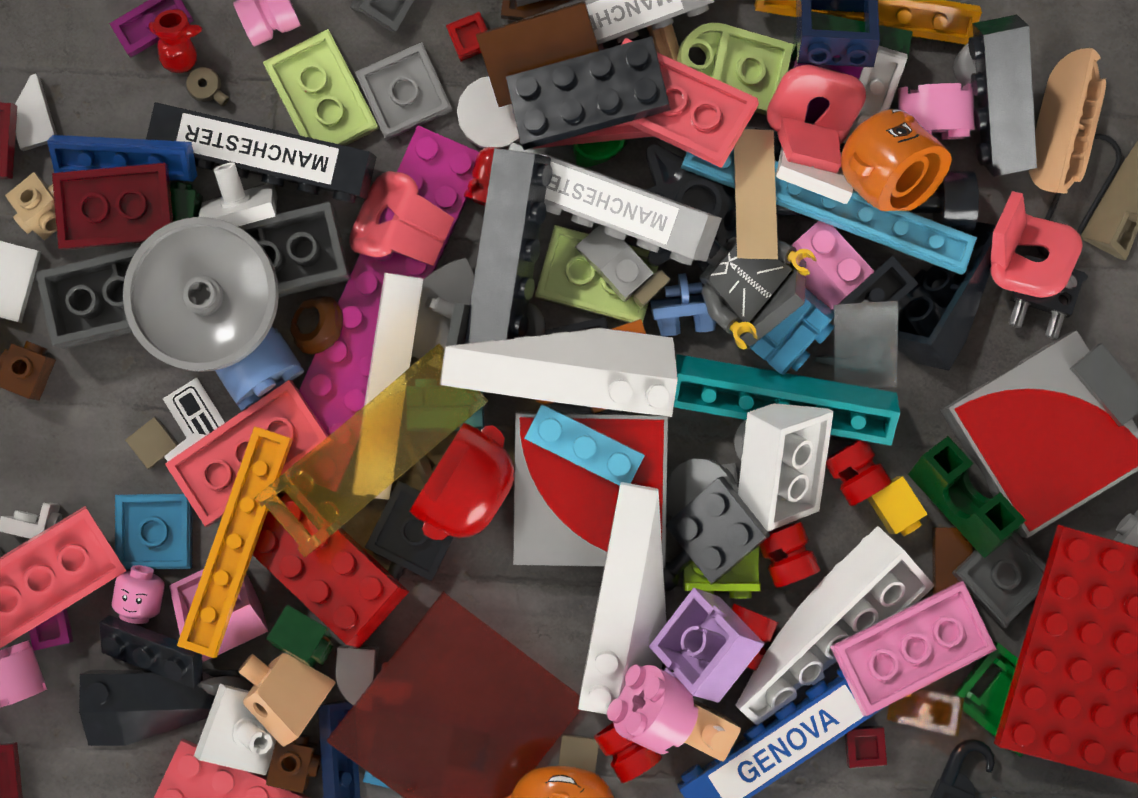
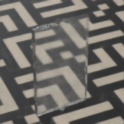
M864 300L862 303L834 305V382L868 388L897 387L898 301L869 302Z

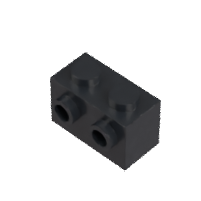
M892 256L832 310L857 337L864 332L871 336L886 322L882 317L892 307L899 311L914 297L910 291L918 283Z

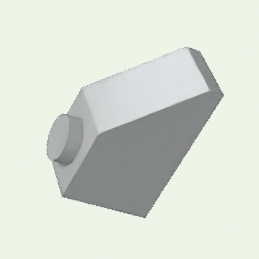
M600 224L579 242L575 248L618 297L625 302L654 273L624 240L603 233L605 226Z

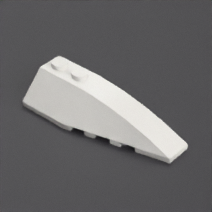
M592 328L574 332H558L549 335L516 337L515 339L445 346L440 385L557 403L672 417L678 377L672 337Z
M624 482L620 483L578 705L580 710L607 714L610 703L620 696L626 685V672L631 666L654 665L661 669L663 663L649 647L666 624L659 489Z
M877 526L842 561L834 566L833 570L823 578L796 609L766 651L757 670H754L736 703L737 708L752 722L759 725L797 697V689L803 685L812 684L814 686L825 678L823 671L837 662L830 646L916 604L934 587V584L905 550Z

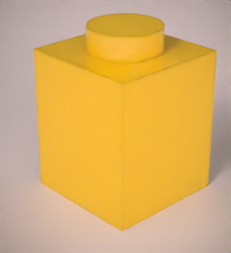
M896 476L892 479L891 484L867 498L889 534H898L900 532L902 536H906L922 526L920 519L927 515V512L903 476Z

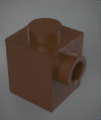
M26 341L24 347L11 343L10 348L5 349L0 357V388L28 399L40 401L56 359L46 356L45 354L48 349L35 343Z
M302 733L299 738L285 747L276 740L266 785L303 793L308 788L310 776L316 777L321 762V755L316 754L318 744L309 742L310 736Z

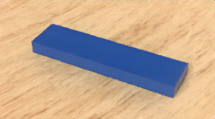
M52 135L47 140L54 173L166 163L169 168V180L193 182L198 176L192 142Z

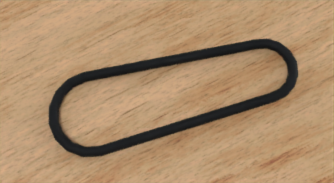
M1100 133L1095 134L1094 139L1105 140L1113 146L1116 151V162L1077 229L1080 235L1119 170L1122 161L1121 149L1117 142L1110 136ZM1062 193L1055 194L1045 220L1050 221ZM1037 246L1040 254L1047 259L1049 253L1042 246Z

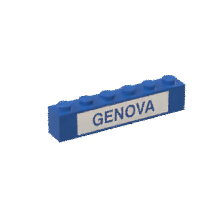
M839 668L836 671L839 675L828 684L824 680L816 683L805 692L808 696L796 705L791 701L774 713L777 718L765 726L761 722L759 725L755 724L743 733L745 739L732 746L723 762L713 757L714 760L702 768L699 764H696L686 770L680 776L683 781L677 784L684 798H751L882 709L868 716H863Z

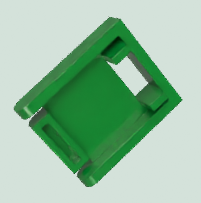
M994 641L997 650L987 654L978 661L948 700L996 737L1018 658L1000 643ZM994 664L1000 671L979 698L976 697L970 690L989 666ZM1012 751L1020 758L1024 755L1023 753Z

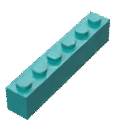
M676 354L678 381L674 400L675 408L747 420L748 412L774 403L828 408L834 411L830 435L892 446L900 415L896 392L788 373L783 375L777 371Z

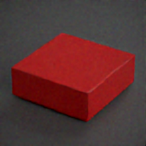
M480 11L446 25L460 62L481 53L476 34L487 31Z

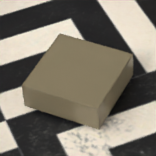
M658 270L634 293L633 301L642 309L669 283L670 278L662 270Z
M153 417L125 439L147 469L157 465L164 459L166 454L178 445L157 417Z
M562 734L558 766L576 767L595 773L599 745L591 737Z

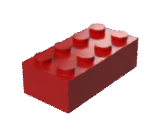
M291 487L266 515L253 556L346 645L360 648L409 593L396 578L305 493Z

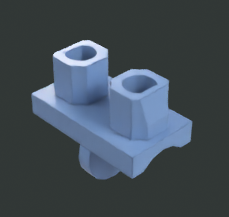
M678 274V285L665 286V296L672 298L650 300L653 319L657 321L661 336L681 334L679 317L693 315L695 332L715 330L716 322L708 315L703 295L700 294L702 293L701 282L688 284L686 274Z

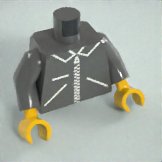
M732 237L725 246L714 239L707 259L709 265L700 275V280L704 284L702 295L708 315L728 334L733 333L735 343L740 349L747 348L746 343L739 338L741 334L748 332L757 339L756 328L750 321L791 272L792 268L788 265L792 263L801 275L806 276L810 274L807 269L799 266L803 258L808 257L813 261H817L810 250L800 249L796 251L795 247L777 239L778 260L737 258V237Z

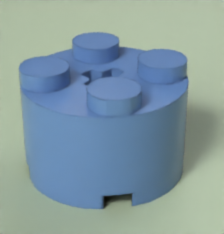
M273 327L270 328L262 343L246 358L229 367L215 370L217 376L241 411L260 400V397L269 394L286 381L293 380L304 372L301 364L282 335Z

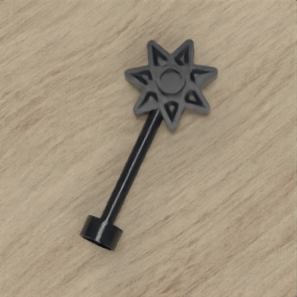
M657 144L650 145L646 151V159L654 186L646 190L722 218L715 239L723 246L732 237H737L735 189L681 169L684 158ZM948 171L935 193L926 202L913 210H909V212L914 214L933 213V220L937 223L959 231H973L977 223L979 210V190L975 173L973 171ZM776 205L777 216L803 215ZM659 247L658 253L649 250L647 261L649 265L657 267L671 259L669 257L672 251ZM694 260L702 272L709 265L708 262Z

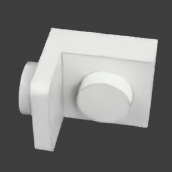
M43 503L38 522H36L38 515L15 510L14 516H1L0 532L31 539L62 520V514L58 513L60 505Z

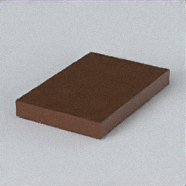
M585 1L476 34L498 107L512 104L506 80L507 76L600 51Z

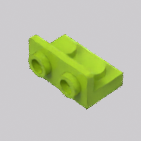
M759 546L713 584L707 580L697 565L692 562L683 570V590L691 591L693 588H697L714 594V591H729V598H752V591H761V584L759 583Z

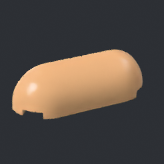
M1093 48L1079 49L1066 55L1054 67L1047 81L1035 130L1037 168L1029 170L1032 181L1042 190L1052 193H1068L1067 190L1073 183L1081 182L1085 175L1106 90V79H1100L1097 61L1101 57Z

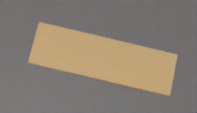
M744 129L734 146L737 258L778 260L774 130Z

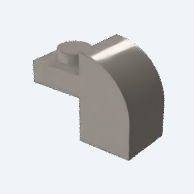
M341 645L337 647L336 681L342 695L352 705L371 711L375 707L376 696H381V702L401 704L404 703V697L410 698L413 695L414 679L377 677L379 647L361 646L356 648Z

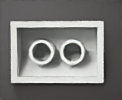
M774 403L747 413L738 495L767 532L819 512L834 411L828 408Z

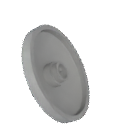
M186 218L160 228L138 248L130 261L124 279V311L136 339L157 359L166 364L189 371L219 370L246 358L267 336L278 308L279 288L277 276L266 251L251 235L241 228L216 218Z

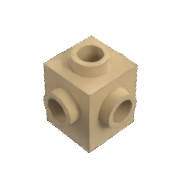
M33 172L5 196L17 212L13 216L17 224L27 234L33 230L45 241L57 231L53 184L49 186Z

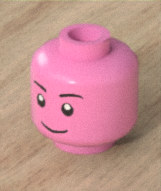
M135 565L131 567V571H126L116 578L112 608L119 614L121 620L128 623L144 624L149 622V618L159 614L165 585L159 576L153 574L154 570L152 568Z

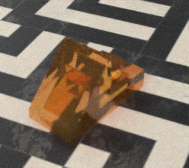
M921 688L890 704L887 720L958 736L964 698L945 691H932Z

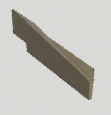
M1138 141L1120 166L1080 235L1082 240L1122 260L1127 259L1138 232Z

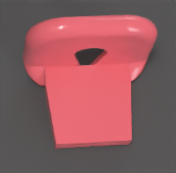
M801 65L789 70L782 77L767 109V121L769 126L777 132L787 160L837 173L841 167L840 145L847 138L865 103L866 89L863 83L852 75L814 65ZM816 97L828 99L830 102L829 107L815 123H805L808 103Z
M386 171L376 178L369 189L367 200H364L350 233V247L355 253L371 257H384L394 251L434 266L455 218L419 196L418 186L409 175L401 172ZM388 206L394 212L393 219L379 224L380 216Z
M1012 191L993 231L991 276L998 286L1006 290L1039 298L1056 295L1066 287L1083 247L1081 236L1071 226L1026 214L1023 193ZM1017 245L1042 246L1049 251V256L1042 262H1033L1015 253Z

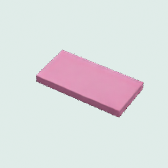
M964 581L958 582L830 646L863 716H868L997 650Z

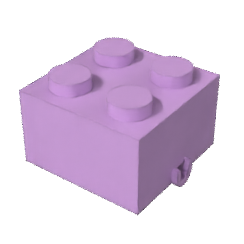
M693 588L649 647L667 666L664 671L677 678L693 696L719 703L764 646V642L719 596Z

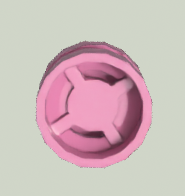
M237 0L233 2L238 17L254 47L273 38V30L277 29L284 33L301 26L290 0Z

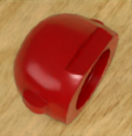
M463 423L409 511L424 523L422 530L428 538L443 540L448 536L463 538L479 534L489 525L508 495L515 477L511 456L504 448L505 438L498 428L489 425L479 430L472 425Z

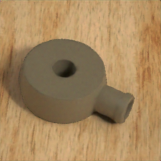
M199 67L190 72L186 80V87L193 99L201 102H208L214 99L220 106L227 104L229 96L220 91L221 80L213 69ZM202 82H207L205 87H201Z

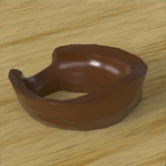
M318 296L306 299L295 311L290 326V332L294 337V343L303 353L317 354L331 347L341 334L343 326L342 310L332 297ZM304 308H317L319 312L317 327L311 333L302 334L297 325L299 315Z

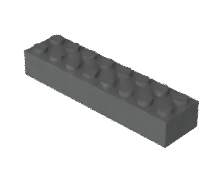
M330 202L276 214L275 217L239 226V228L251 235L269 256L277 276L279 297L351 279L336 210ZM138 248L35 272L52 346L66 349L133 333L124 311L123 286L126 271Z

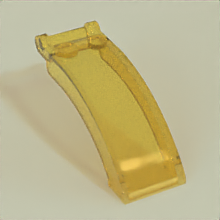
M440 343L254 498L261 508L264 505L297 542L300 546L297 550L304 558L488 402L480 391L440 385L445 350ZM282 490L288 494L318 529L313 536L310 535L277 496Z

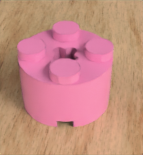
M961 83L918 85V90H910V94H908V86L898 88V110L905 111L913 116L931 135L932 133H941L942 140H956L970 137V131L975 130L974 92L971 83L961 87Z
M29 640L0 650V708L47 690Z
M654 665L631 666L625 675L626 685L620 696L610 703L607 717L613 721L616 732L623 738L658 754L669 753L666 749L671 746L680 747L688 739L696 724L699 708L693 706V695L685 686L666 671Z

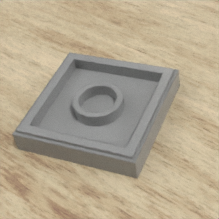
M422 42L355 72L386 141L414 129L418 125H423L453 111Z

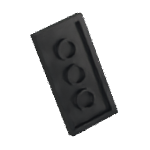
M652 36L506 77L523 150L671 110Z

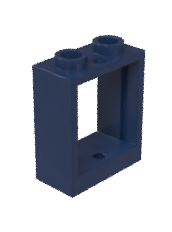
M796 0L797 63L874 67L880 42L878 0ZM811 10L863 12L865 32L812 29Z

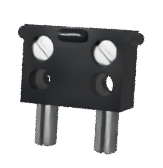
M1030 255L1023 256L1033 262L1044 261ZM1074 269L1066 287L1058 294L1050 297L1039 298L1013 291L1010 301L1016 303L1009 324L1011 326L1015 325L1021 304L1023 305L1016 328L1022 327L1028 306L1052 313L1045 335L1050 338L1054 328L1052 339H1057L1064 317L1068 318L1072 315L1081 285L1087 280L1088 275L1085 272ZM1059 296H1064L1067 299V305L1059 302Z

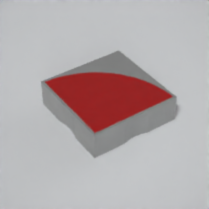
M1077 330L1064 334L1021 360L1013 369L993 381L983 383L940 409L967 455L982 471L992 496L994 497L1001 492L1026 519L1025 523L1016 531L1021 537L1028 538L1138 471V428L1131 418L1123 426H1118L1070 369L1090 352Z
M517 411L515 420L513 565L605 566L620 486L524 439L538 411ZM558 411L645 455L631 484L659 489L663 567H665L668 416L622 412L576 414Z

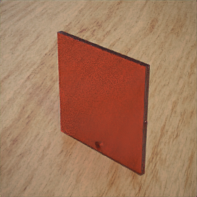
M443 591L390 660L382 664V670L327 738V742L404 798H506L512 795L518 781L525 774L536 768L579 713L580 694Z

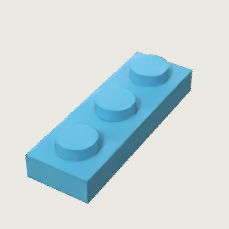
M541 404L524 438L619 486L621 482L631 484L645 456L643 453L544 404Z

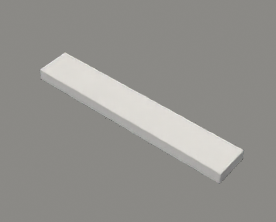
M384 272L351 494L354 496L387 500L390 498L423 278Z

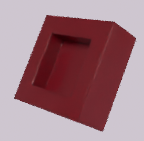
M883 726L858 727L845 734L847 766L849 768L887 765Z

